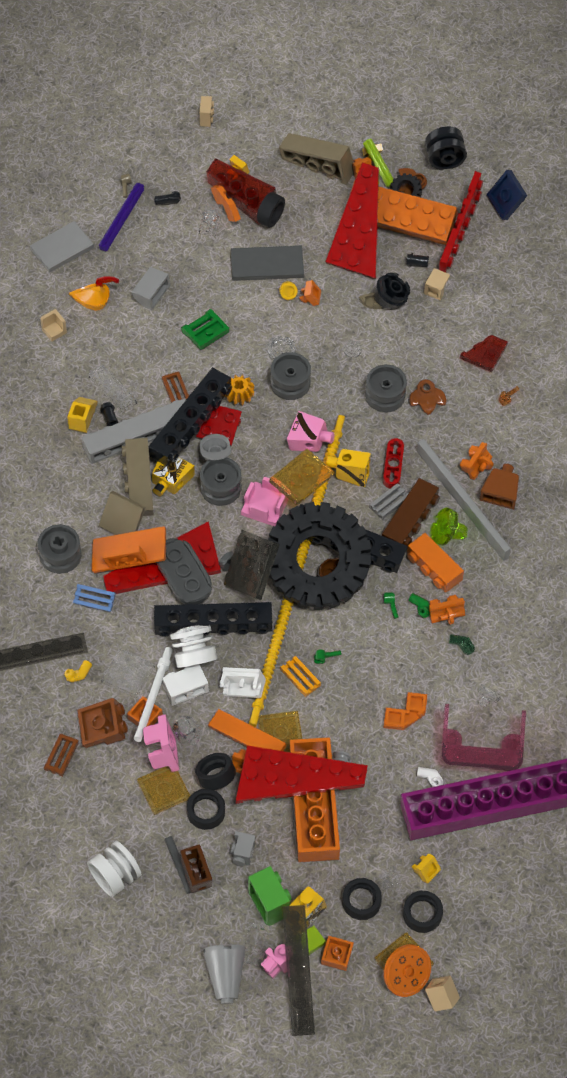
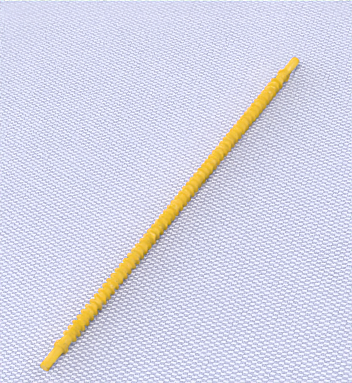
M338 415L335 428L332 430L334 432V441L327 445L328 448L322 462L323 466L317 480L318 484H316L315 493L312 498V502L315 505H321L326 494L325 490H327L329 477L331 476L330 472H332V468L327 467L326 463L328 456L336 457L337 450L339 449V439L343 434L341 431L345 420L343 415ZM308 538L300 544L297 550V562L301 569L304 568L305 559H307L308 550L310 549L309 545H311V539ZM284 596L283 605L280 606V614L276 620V629L273 630V639H271L270 648L266 655V663L262 669V674L266 678L261 698H256L255 702L252 703L253 711L249 724L254 727L257 725L261 710L264 709L263 703L267 699V690L270 688V680L274 674V665L277 664V655L280 653L278 650L281 649L280 645H282V640L284 639V631L287 629V621H289L290 612L292 611L293 602H289Z

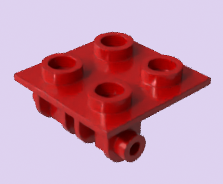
M223 406L215 408L207 422L204 421L196 437L203 439L207 435L220 434L227 437L230 446H232L237 427L241 423L242 411Z

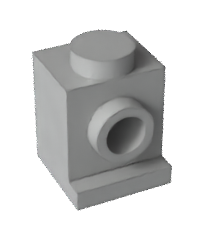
M235 831V842H233L231 848L233 864L237 866H250L256 844L255 835Z

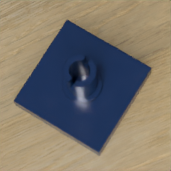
M506 170L487 193V196L502 220H508L525 200L527 194L512 170Z

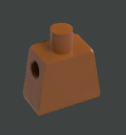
M504 464L502 470L492 469L481 489L480 501L515 509L519 475L513 473L514 467L512 465Z

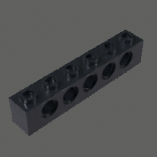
M212 367L148 446L149 457L167 467L172 462H175L181 450L189 445L193 435L198 434L204 421L207 422L212 411L220 406L224 396L230 394L232 390L231 377Z
M366 530L367 540H370L371 544L370 565L379 566L387 572L397 573L408 546ZM312 536L308 538L317 544H324L332 550L338 551L336 545L326 537Z
M272 602L154 605L155 635L166 637L182 628L195 625L211 626V631L203 633V636L209 633L226 635L228 633L247 634L248 632L265 634L272 632ZM216 619L217 621L211 622L209 620ZM177 620L178 622L171 623L170 621Z

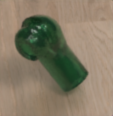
M450 635L449 644L459 645L467 655L474 652L475 646L469 637Z

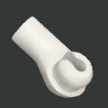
M418 767L417 777L427 778L432 787L443 785V779L437 770Z

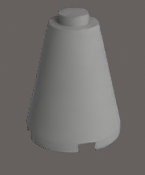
M224 945L206 947L203 949V954L216 1000H220L221 1004H233L234 1000L238 999L246 952L245 946L231 945V947H224Z

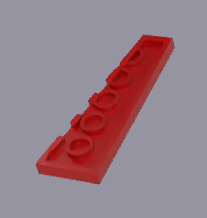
M477 171L474 172L467 197L464 198L461 212L458 213L455 228L451 231L440 260L439 270L445 273L453 265V255H457L460 247L458 243L463 241L465 236L464 229L470 225L471 218L469 217L474 215L477 206L475 203L476 201L479 202L482 196V173Z

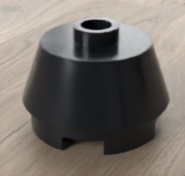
M387 273L377 281L374 297L383 308L392 309L405 304L408 300L410 286L407 281L404 283L397 273Z

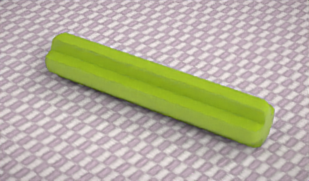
M371 138L367 139L363 145L375 167H379V174L386 187H390L394 178Z

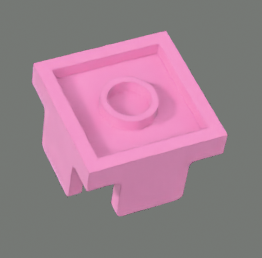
M267 477L263 478L262 484L251 482L244 496V506L241 510V515L276 526L277 520L282 516L290 498V493L281 490V482Z
M166 714L158 716V724L143 728L145 744L149 745L160 742L162 748L149 753L148 758L153 769L169 766L172 772L178 771L180 769L176 738Z

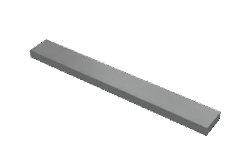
M424 439L419 441L417 453L503 561L508 559L511 549L428 443Z

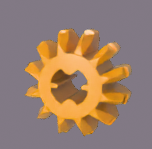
M235 374L234 379L231 378L232 390L225 397L228 403L234 401L236 406L240 402L243 406L244 401L250 403L251 398L254 396V384L251 382L250 377L245 378L243 374L241 377H237Z

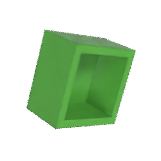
M271 866L248 877V893L267 927L286 918L290 900H292L289 891L283 889L280 884L282 883L280 875L277 871L274 872Z

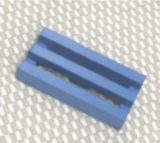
M77 584L73 603L111 612L116 593ZM85 589L110 595L111 597L110 599L81 593V590ZM85 597L106 602L109 605L108 607L81 601L79 598Z

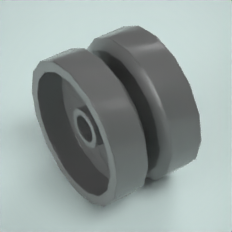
M286 352L277 356L271 364V388L273 392L285 400H296L308 393L311 383V365L308 359L295 352Z
M388 364L378 365L371 369L366 380L365 397L367 403L379 412L387 413L400 408L405 402L407 379L404 372L400 368Z
M230 458L208 460L202 466L200 486L201 494L206 501L217 506H223L233 503L240 496L242 491L241 469L234 460Z
M62 524L52 525L40 534L37 541L40 562L45 569L52 573L62 574L68 573L77 567L82 555L79 535L73 528Z

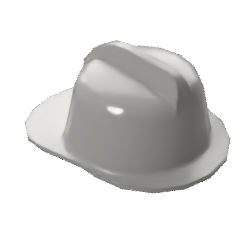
M220 434L205 436L200 441L201 455L206 461L227 458L231 454L228 438Z

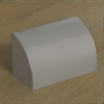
M150 267L132 290L135 300L142 306L153 310L171 285L169 274Z

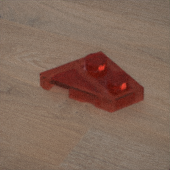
M490 335L484 341L473 345L471 350L463 351L460 359L492 372L505 351L508 341Z

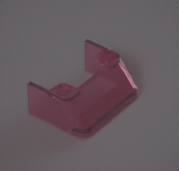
M445 704L441 758L446 765L504 771L516 770L521 767L524 753L526 710H522L520 714L519 734L505 736L501 749L462 746L461 734L457 730L447 729L449 704Z

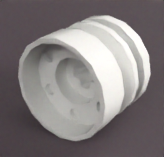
M210 625L185 627L170 634L171 639L180 638L179 642L172 644L176 648L182 647V651L175 654L178 668L218 659L215 646L205 645V642L213 639V635L203 636V633L211 631Z
M118 841L111 844V848L107 847L104 850L106 858L98 854L87 862L88 869L93 878L110 897H114L124 889L122 880L127 884H131L133 878L138 879L142 875L132 854Z

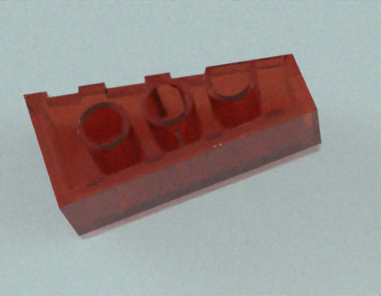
M215 158L206 171L208 183L211 186H223L226 190L227 198H232L236 207L259 225L260 223L257 221L258 209L267 194L270 192L276 193V188Z

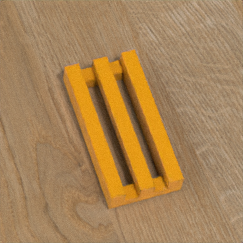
M296 656L291 661H287L286 665L280 667V670L305 697L321 686V682ZM294 664L297 665V667L310 679V681H311L314 685H312V684L308 681V679L296 668V666H295ZM289 668H291V670L303 681V683L309 688L308 690L288 670Z

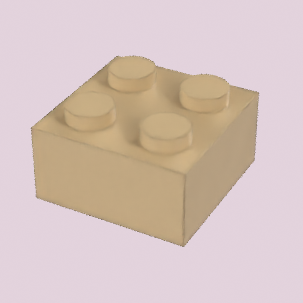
M201 96L200 126L211 127V123H213L214 101H212V96Z

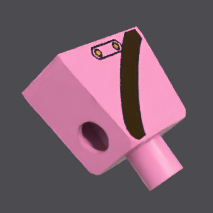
M298 411L287 437L289 449L292 451L318 452L323 442L333 443L334 432L327 431L326 423L323 419Z

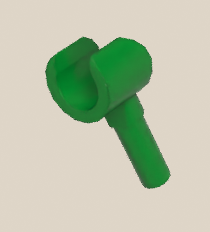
M385 592L384 604H390L394 619L399 618L395 607V594Z
M319 649L314 656V662L316 664L325 663V658L341 655V650L325 652V650Z

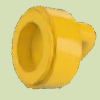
M286 281L281 284L279 292L285 300H292L296 297L298 289L293 282Z

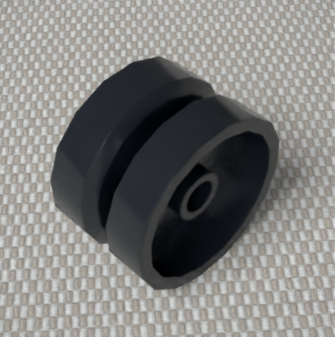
M445 126L437 128L425 138L429 162L436 169H453L461 165L467 158L463 135L456 127Z

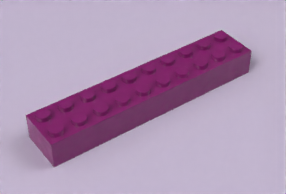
M567 759L401 794L400 806L410 841L567 807Z

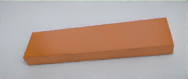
M220 709L217 710L208 724L212 730L246 747L249 745L284 751L287 746L285 742Z

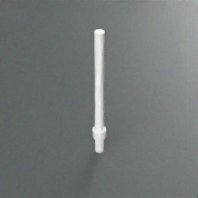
M170 647L165 648L163 656L157 664L158 670L134 736V740L137 742H141L143 738V728L147 726L162 678L169 669L170 657L173 651Z

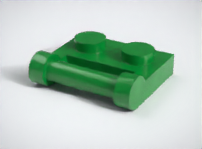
M209 309L205 312V315L189 325L185 324L182 326L181 331L202 350L229 333V327L212 309ZM210 320V322H208L207 324L203 325L196 331H193L197 327L201 326L202 324Z

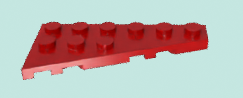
M362 162L325 261L328 264L376 279L379 167Z
M209 521L177 537L178 540H184L192 546L208 575L221 573ZM156 562L116 569L103 576L106 591L116 594L168 584Z
M247 745L236 804L248 800L261 801L264 798L271 797L277 799L307 795L310 792L323 793L326 790L362 788L365 786L368 765Z

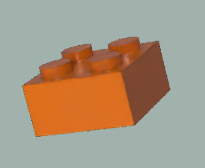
M144 696L127 713L128 720L137 726L147 702V698ZM155 704L147 726L154 725L158 721V716L163 715L162 709Z
M328 936L321 964L347 971L354 942Z

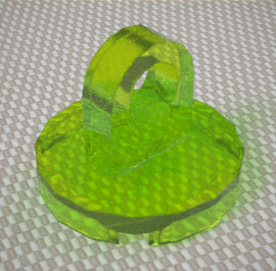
M446 507L437 513L436 518L438 519L436 523L433 522L430 532L431 539L436 544L443 546L451 539L462 540L467 537L468 528L458 523V514L455 510Z

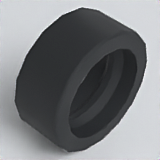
M274 192L267 194L258 209V223L272 228L283 213L285 198Z
M213 753L198 762L195 773L203 788L217 790L233 781L236 776V769L229 755ZM224 767L219 773L207 775L216 768Z
M200 789L194 792L187 802V817L190 823L202 830L218 827L225 817V801L222 795L211 789ZM209 799L216 802L218 806L217 814L210 819H202L196 816L194 807L198 801Z
M357 878L345 886L342 894V905L345 912L351 918L368 920L379 912L382 895L379 886L375 882L366 878ZM364 888L372 892L374 903L370 908L360 910L351 905L350 895L354 890Z
M420 890L407 897L404 903L403 918L411 930L418 933H427L439 926L443 916V905L434 893ZM419 901H426L432 904L435 908L434 918L428 922L415 920L411 915L413 904Z

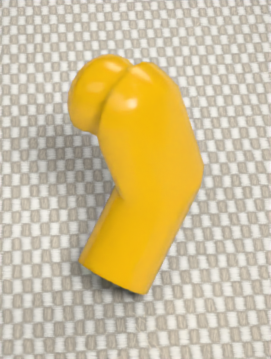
M84 660L79 670L67 669L64 673L66 680L72 683L84 680L92 664Z

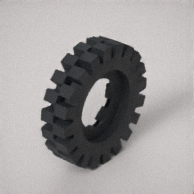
M314 502L305 503L302 508L296 506L290 509L289 514H283L277 520L276 526L272 527L266 544V571L269 579L273 581L274 588L278 593L282 592L286 600L291 603L295 601L299 607L305 609L308 606L314 607V610H324L326 606H329L331 609L339 606L342 601L346 603L353 597L356 591L358 592L361 589L370 568L371 544L370 540H367L365 528L363 525L360 526L358 524V519L352 513L350 515L346 514V509L338 505L336 508L330 507L331 503L321 502V505H315ZM309 537H326L338 548L339 562L330 574L315 577L305 573L300 568L297 562V550L300 544Z

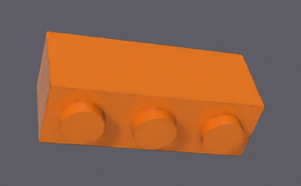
M426 533L408 545V559L412 563H416L420 567L421 572L425 576H429L438 589H442L446 593L463 580L464 570Z

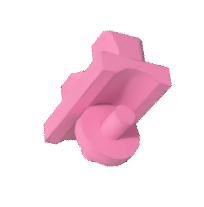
M281 944L276 947L274 952L270 947L265 951L267 958L261 963V966L270 977L274 979L280 971L285 974L289 970L286 963L293 957V951L290 946Z

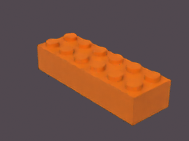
M379 187L378 227L443 245L447 244L458 214L457 207Z
M330 737L290 740L289 750L291 753L332 759ZM335 789L326 790L323 793L310 792L307 795L293 796L298 862L339 860L340 844Z

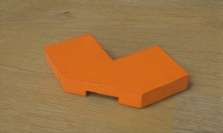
M218 185L211 187L216 203L224 206L229 221L236 222L240 220L241 217L232 198H227L224 187Z
M408 692L406 710L386 708L384 728L405 730L423 717L426 713L427 694Z

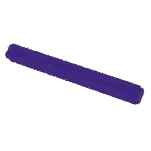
M136 183L99 243L100 250L108 251L143 193V184Z

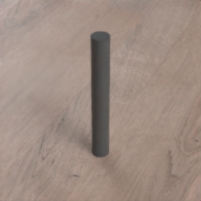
M169 836L165 838V842L186 893L189 894L191 891L183 871L180 854L173 837Z

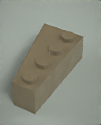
M288 133L279 146L283 160L300 167L305 165L315 173H318V171L325 173L327 178L332 180L334 178L340 179L344 185L348 184L354 174L353 159L349 146Z
M148 438L125 439V446H122V457H126L127 464H123L124 475H128V482H124L125 493H129L130 500L146 507L143 516L154 515Z

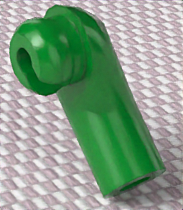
M412 593L409 602L417 606L420 617H428L430 615L429 602Z

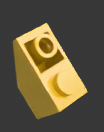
M83 397L74 400L67 416L69 429L87 433L98 401Z

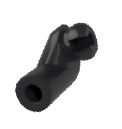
M173 191L171 194L155 196L154 200L156 205L177 204L180 202L181 197L178 191Z

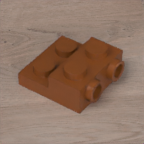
M110 698L77 710L82 745L85 748L103 742L109 745L125 739V733L128 732L127 725L122 720L125 709L122 703H119L116 699Z

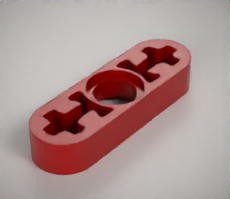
M398 438L391 439L387 444L383 484L389 489L396 484H400L404 443ZM394 445L398 446L397 454H393ZM395 460L399 465L392 467L388 463ZM391 473H394L393 482H390Z

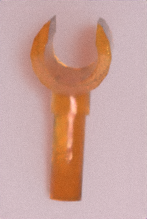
M518 386L508 392L503 391L500 394L499 402L502 406H506L511 402L512 399L510 397L519 390Z

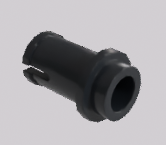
M413 253L407 254L406 265H410V267L412 265L428 267L429 256L413 255Z
M111 402L103 403L100 409L101 413L104 414L107 426L118 424L114 412L115 407Z

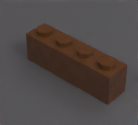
M419 478L383 531L382 536L408 546L412 542V536L420 531L423 519H428L431 507L436 506L439 502V487Z

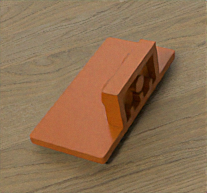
M164 526L93 539V573L160 562L166 559V528Z

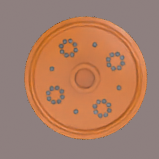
M407 944L397 948L389 956L385 964L384 981L387 988L400 997H409L422 990L431 974V960L428 953L423 948L414 944Z

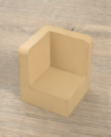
M434 268L425 283L424 294L441 300L450 274Z
M56 309L40 318L42 331L52 342L67 333L66 321Z
M451 975L434 978L425 988L434 1011L452 1009L460 999Z

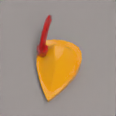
M110 276L99 277L96 279L95 284L70 292L69 295L84 307L98 311L103 309L109 300V287L103 283H119V279Z

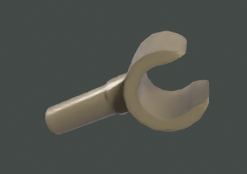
M129 173L121 175L123 198H127V184L132 183Z

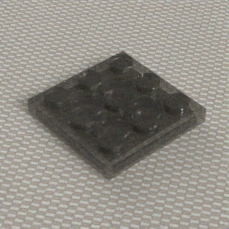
M241 529L228 572L225 576L224 585L262 600L280 544Z

